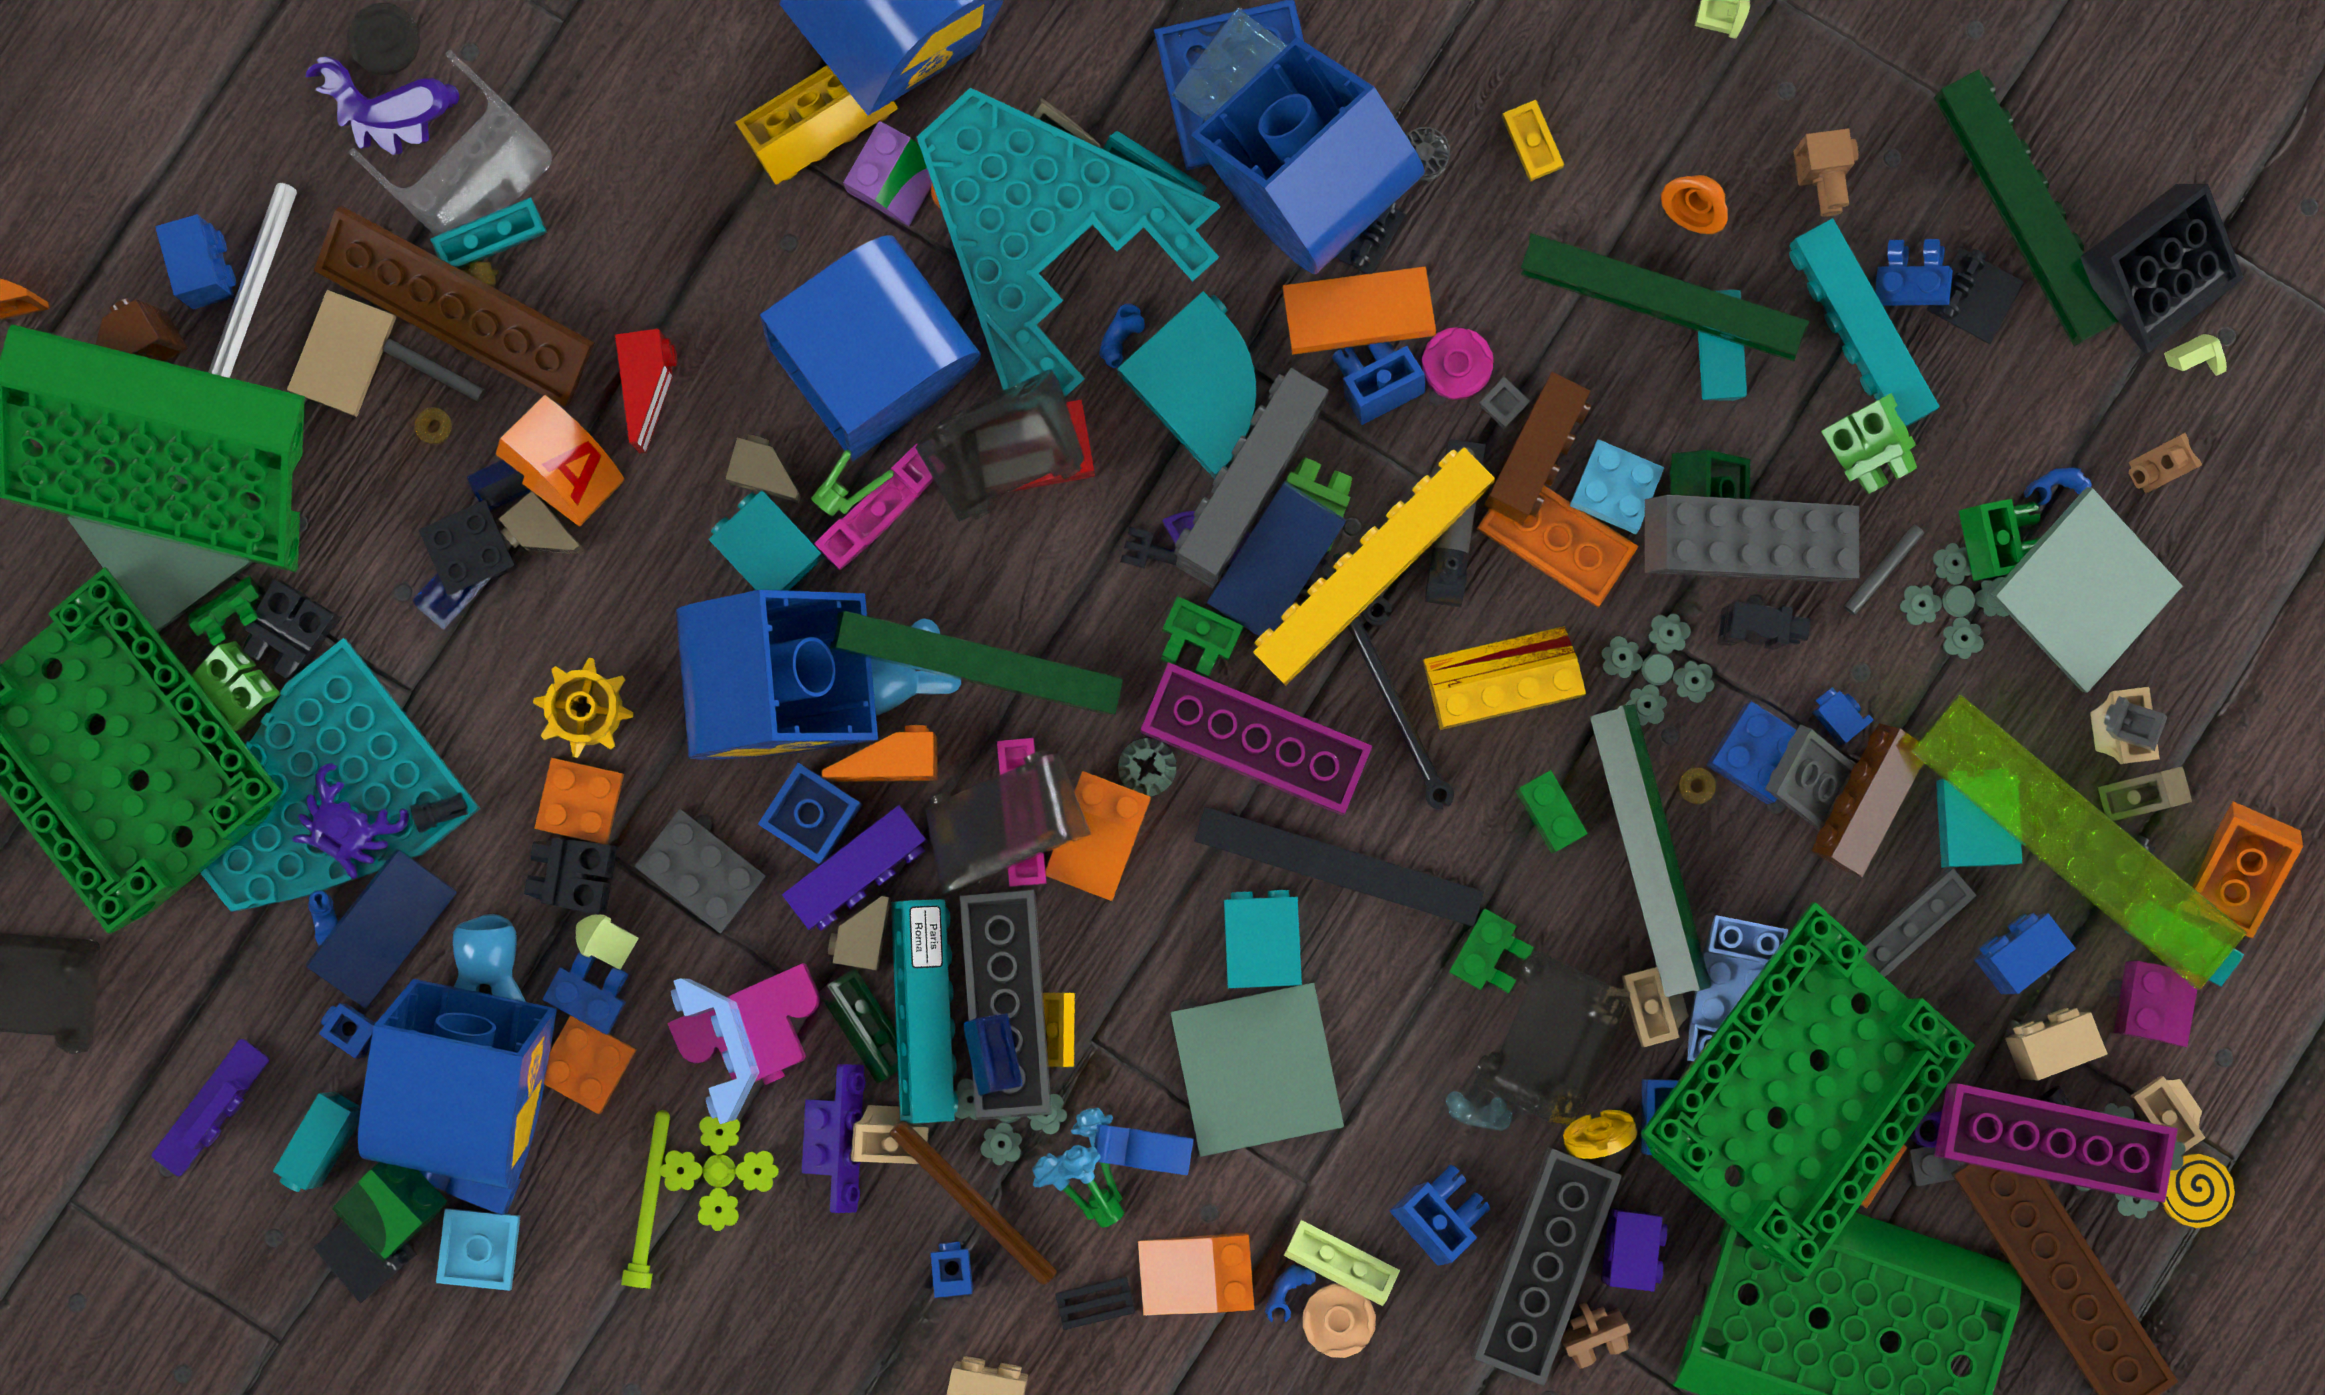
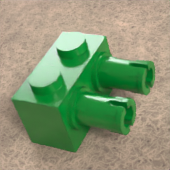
M2012 499L1958 510L1973 581L2009 574L2041 538L2037 537L2021 542L2018 527L2037 525L2040 522V514L2029 515V512L2039 510L2035 502L2013 506Z

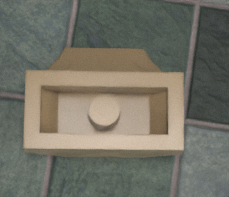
M2149 687L2112 691L2102 705L2090 712L2095 750L2097 752L2114 757L2120 764L2160 759L2158 744L2155 751L2114 739L2106 731L2107 725L2104 724L2109 706L2111 704L2115 705L2119 696L2126 698L2129 703L2152 710Z
M1657 967L1622 976L1626 998L1641 1046L1647 1047L1679 1038V1028L1689 1017L1683 994L1665 997Z
M2160 1076L2130 1096L2135 1111L2143 1122L2177 1128V1142H2182L2186 1147V1151L2205 1139V1136L2199 1129L2202 1110L2180 1079L2166 1080L2164 1076Z
M867 1106L861 1120L854 1123L851 1161L919 1164L890 1135L893 1127L900 1122V1107ZM908 1123L928 1142V1127L919 1123Z

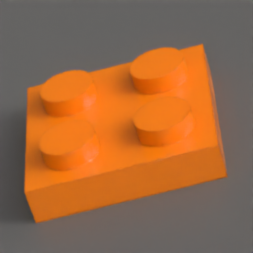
M551 758L534 829L595 843L608 844L624 774Z
M570 1015L550 1051L544 1084L591 1111L601 1114L637 1049L609 1034L605 1035Z

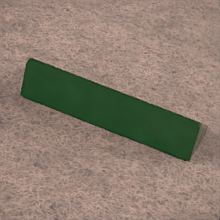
M856 968L819 991L820 997L874 1080L879 1084L898 1072L896 1030Z

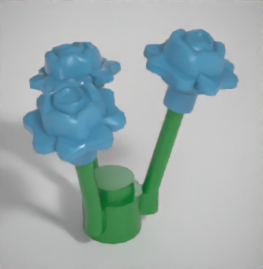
M1089 1108L1076 1115L1077 1123L1071 1129V1133L1089 1137L1092 1147L1086 1148L1081 1145H1075L1070 1150L1065 1151L1063 1155L1055 1157L1048 1153L1046 1156L1041 1157L1032 1169L1036 1177L1033 1186L1040 1188L1053 1184L1059 1191L1063 1190L1083 1210L1088 1220L1094 1218L1099 1227L1104 1228L1120 1220L1125 1212L1119 1203L1123 1198L1116 1187L1108 1163L1100 1164L1109 1192L1106 1188L1099 1189L1094 1181L1095 1174L1093 1171L1095 1164L1101 1158L1094 1147L1097 1124L1108 1125L1112 1122L1113 1117L1112 1115H1104L1099 1108ZM1070 1178L1080 1179L1082 1183L1087 1184L1092 1192V1195L1088 1198L1090 1204L1069 1185Z

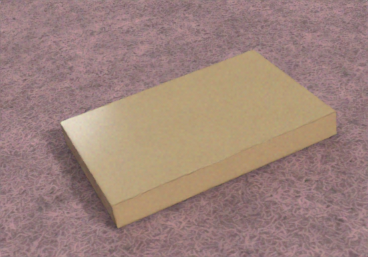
M327 290L287 390L357 417L397 317Z

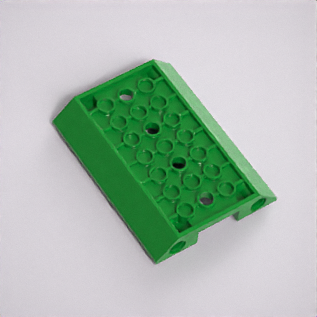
M11 324L8 328L0 357V498L14 504L296 573L299 555L300 512L291 510L292 473L303 453L305 396ZM29 439L36 440L43 448L35 447ZM102 457L112 460L115 466L107 465ZM174 475L182 476L188 484L178 482ZM246 492L255 494L260 499V502L251 500Z
M104 567L48 613L54 621L4 663H0V794L108 934H111L152 913L262 823L283 792L109 569ZM59 660L62 664V673L59 677L50 679L47 675V666L51 661ZM102 715L106 722L105 729L100 734L93 735L90 731V722L95 716ZM145 771L149 776V783L144 790L137 791L133 786V778L138 772ZM183 827H189L193 834L191 843L186 847H180L176 841V835Z
M1816 902L1810 904L1641 1132L1652 1156L1758 1250L1807 1278L1975 1046L1923 998L1908 999L1863 959L1868 949ZM1857 993L1865 1001V1008L1860 1014L1856 1013L1851 1005L1852 998ZM1815 1050L1819 1051L1823 1056V1066L1818 1071L1814 1070L1810 1065V1055ZM1773 1107L1780 1111L1782 1117L1781 1123L1777 1128L1771 1127L1767 1119L1768 1113ZM1731 1165L1735 1166L1739 1172V1180L1734 1186H1730L1725 1180L1726 1169Z
M1855 1212L1807 1278L1762 1253L1725 1221L1718 1242L1722 1249L1700 1316L1695 1315L1673 1384L1675 1387L1699 1395H1992L2020 1307L2021 1277L2009 1263ZM1751 1283L1757 1289V1298L1751 1304H1742L1738 1299V1290L1743 1284ZM1816 1307H1823L1828 1313V1321L1821 1328H1813L1809 1323V1314ZM1887 1331H1894L1899 1338L1898 1347L1891 1352H1885L1880 1346V1338ZM1957 1355H1965L1970 1362L1968 1372L1961 1376L1955 1375L1951 1370V1362Z

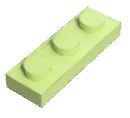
M1302 1220L1299 1222L1284 1254L1285 1257L1381 1306L1387 1301L1400 1272L1399 1269Z

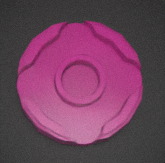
M1458 327L1447 328L1437 333L1427 343L1421 359L1422 371L1425 374L1428 386L1438 395L1451 400L1467 399L1478 394L1489 382L1493 370V353L1487 341L1477 332Z

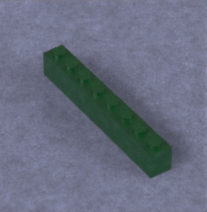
M1980 69L1942 88L1934 99L2075 347L2109 329L2119 321L2093 290L2080 258L2084 251L2082 240L2077 233L2070 231L2065 222L2067 216L2064 208L2058 201L2052 199L2047 190L2049 188L2047 178L2041 170L2035 169L2030 160L2031 151L2029 146L2022 138L2019 139L2012 128L2014 125L2012 116L2005 107L2001 108L1996 100L1994 84L1989 77L1983 76Z

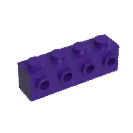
M898 805L788 889L782 896L808 930H813L817 927L822 931L838 919L835 912L844 905L851 909L866 898L867 895L864 890L874 882L881 886L896 874L893 868L900 862L905 860L910 864L925 852L922 846L928 841L904 809Z

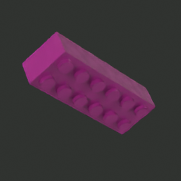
M1169 662L1140 730L1141 734L1162 741L1165 744L1341 816L1345 814L1372 749V745Z
M1947 1084L1934 1157L2165 1203L2178 1129L1963 1084Z

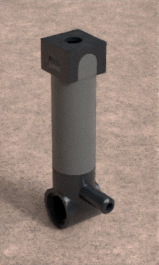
M1450 439L1447 443L1445 456L1453 449L1458 453L1465 447L1483 465L1486 444ZM1476 502L1433 543L1425 602L1454 607L1462 606Z

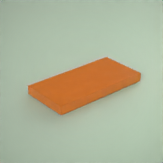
M1426 266L1283 285L1292 355L1436 336Z
M1545 485L1539 494L1545 498L1536 517L1529 515L1523 525L1491 508L1489 509L1477 530L1597 608L1600 607L1639 547L1593 516L1570 507L1571 502Z

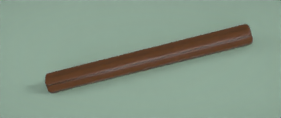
M906 1121L897 1123L890 1132L891 1137L1040 1284L1050 1282L1057 1272L1056 1269Z

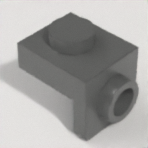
M2119 696L2115 705L2111 704L2109 706L2104 724L2107 725L2106 731L2112 738L2155 751L2167 716L2164 713L2129 703L2126 698Z

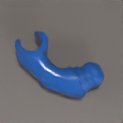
M1126 303L1120 306L1101 342L1099 355L1109 367L1117 368L1123 363V342L1131 333H1140L1145 328L1144 318L1140 316V308L1133 304Z
M2080 468L2054 469L2027 486L2024 496L2028 498L2034 490H2037L2041 496L2040 501L2037 503L2039 507L2049 502L2052 495L2051 488L2055 485L2074 489L2077 494H2081L2086 487L2091 488L2092 483L2089 478L2083 476L2084 473L2080 471Z
M321 890L314 891L310 895L308 902L318 947L338 923L332 898Z
M1294 1263L1275 1280L1265 1310L1270 1322H1273L1272 1311L1277 1307L1284 1309V1321L1287 1322L1289 1320L1291 1311L1285 1302L1288 1290L1301 1286V1284L1311 1285L1314 1283L1315 1271Z

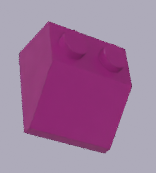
M2126 961L2113 1033L2187 1047L2200 975L2142 961Z

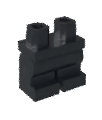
M274 579L255 612L257 619L248 624L244 629L250 634L245 641L242 651L252 658L262 661L272 646L280 651V654L271 669L281 676L291 679L300 669L301 665H310L315 657L314 655L324 643L326 636L331 629H335L342 617L318 602L310 600V597L284 581Z
M1735 601L1721 610L1717 644L1733 646L1744 640L1753 645L1765 642L1764 648L1772 650L1787 644L1798 645L1800 641L1808 640L1810 618L1792 616V607L1781 606L1776 609L1770 606Z
M552 838V842L534 841L531 850V861L548 863L545 878L528 875L524 894L541 899L543 904L606 916L611 884L587 880L588 875L612 879L618 847L608 844Z

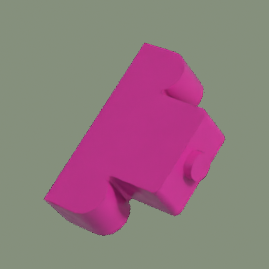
M802 963L727 997L737 1002L759 1069L755 1082L762 1079L764 1085L777 1081L785 1077L784 1069L805 1060V1052L790 1020V1016L796 1018L808 1017L819 1007V992L806 964ZM715 1010L697 1016H683L667 1023L679 1052L689 1062L702 1063L709 1061L716 1055L718 1049L723 1058L722 1052L728 1050L724 1037L718 1038L712 1025L711 1016L716 1015ZM734 1072L729 1073L732 1080L737 1079Z

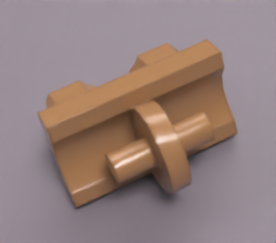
M2186 433L2130 461L2131 469H2129V475L2136 488H2143L2145 494L2202 466V463L2191 450L2189 439Z
M1584 1302L1579 1304L1582 1315L1569 1320L1572 1327L1564 1331L1561 1339V1344L1568 1356L1572 1357L1578 1367L1582 1369L1594 1364L1597 1360L1592 1349L1605 1343L1610 1355H1616L1628 1350L1627 1334L1631 1333L1619 1308L1606 1313L1604 1307L1590 1311L1588 1304Z

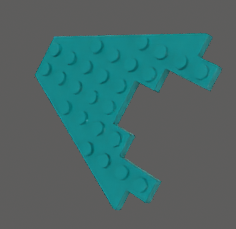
M969 88L917 136L1004 394L1008 399L1035 377L1053 399L1059 403L1085 380L1083 375L1037 324L1064 301L1040 273L1092 225L1117 252L1145 228L1192 282L1219 258L1217 253L1196 231L1198 227L1220 208L1217 202L975 89Z

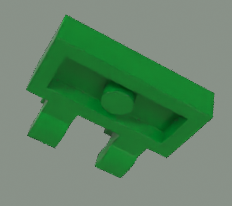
M249 575L188 614L189 626L197 636L206 632L213 646L226 639L222 626L226 623L225 618L237 612L244 626L257 619L253 606L257 603L256 599L259 597L258 585Z
M1177 596L1162 629L1163 632L1170 634L1171 637L1161 660L1175 665L1184 643H1190L1204 650L1195 673L1209 678L1218 657L1229 660L1244 626Z
M1484 908L1449 973L1479 990L1483 988L1487 981L1509 994L1516 979L1495 969L1496 962L1503 950L1526 962L1534 947L1511 936L1516 925Z

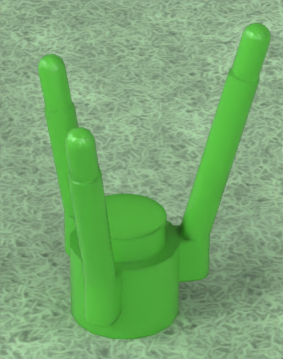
M845 450L827 480L824 481L811 499L831 516H834L838 510L846 515L854 504L893 477L894 472L892 470L887 471L846 499L845 496L849 491L837 481L838 476L851 456V452Z

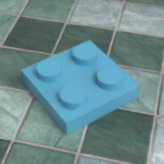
M1597 439L1570 507L1637 534L1645 517V499L1653 497L1664 467Z
M446 1208L444 1211L436 1283L512 1290L520 1216Z

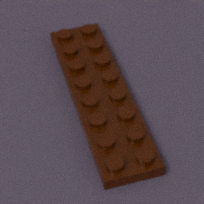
M344 206L335 209L314 268L315 272L543 396L546 395L556 403L564 407L571 403L595 342Z
M1967 1163L1951 1173L2013 1269L2021 1277L2022 1283L2096 1395H2160L2178 1383V1380L2045 1179Z

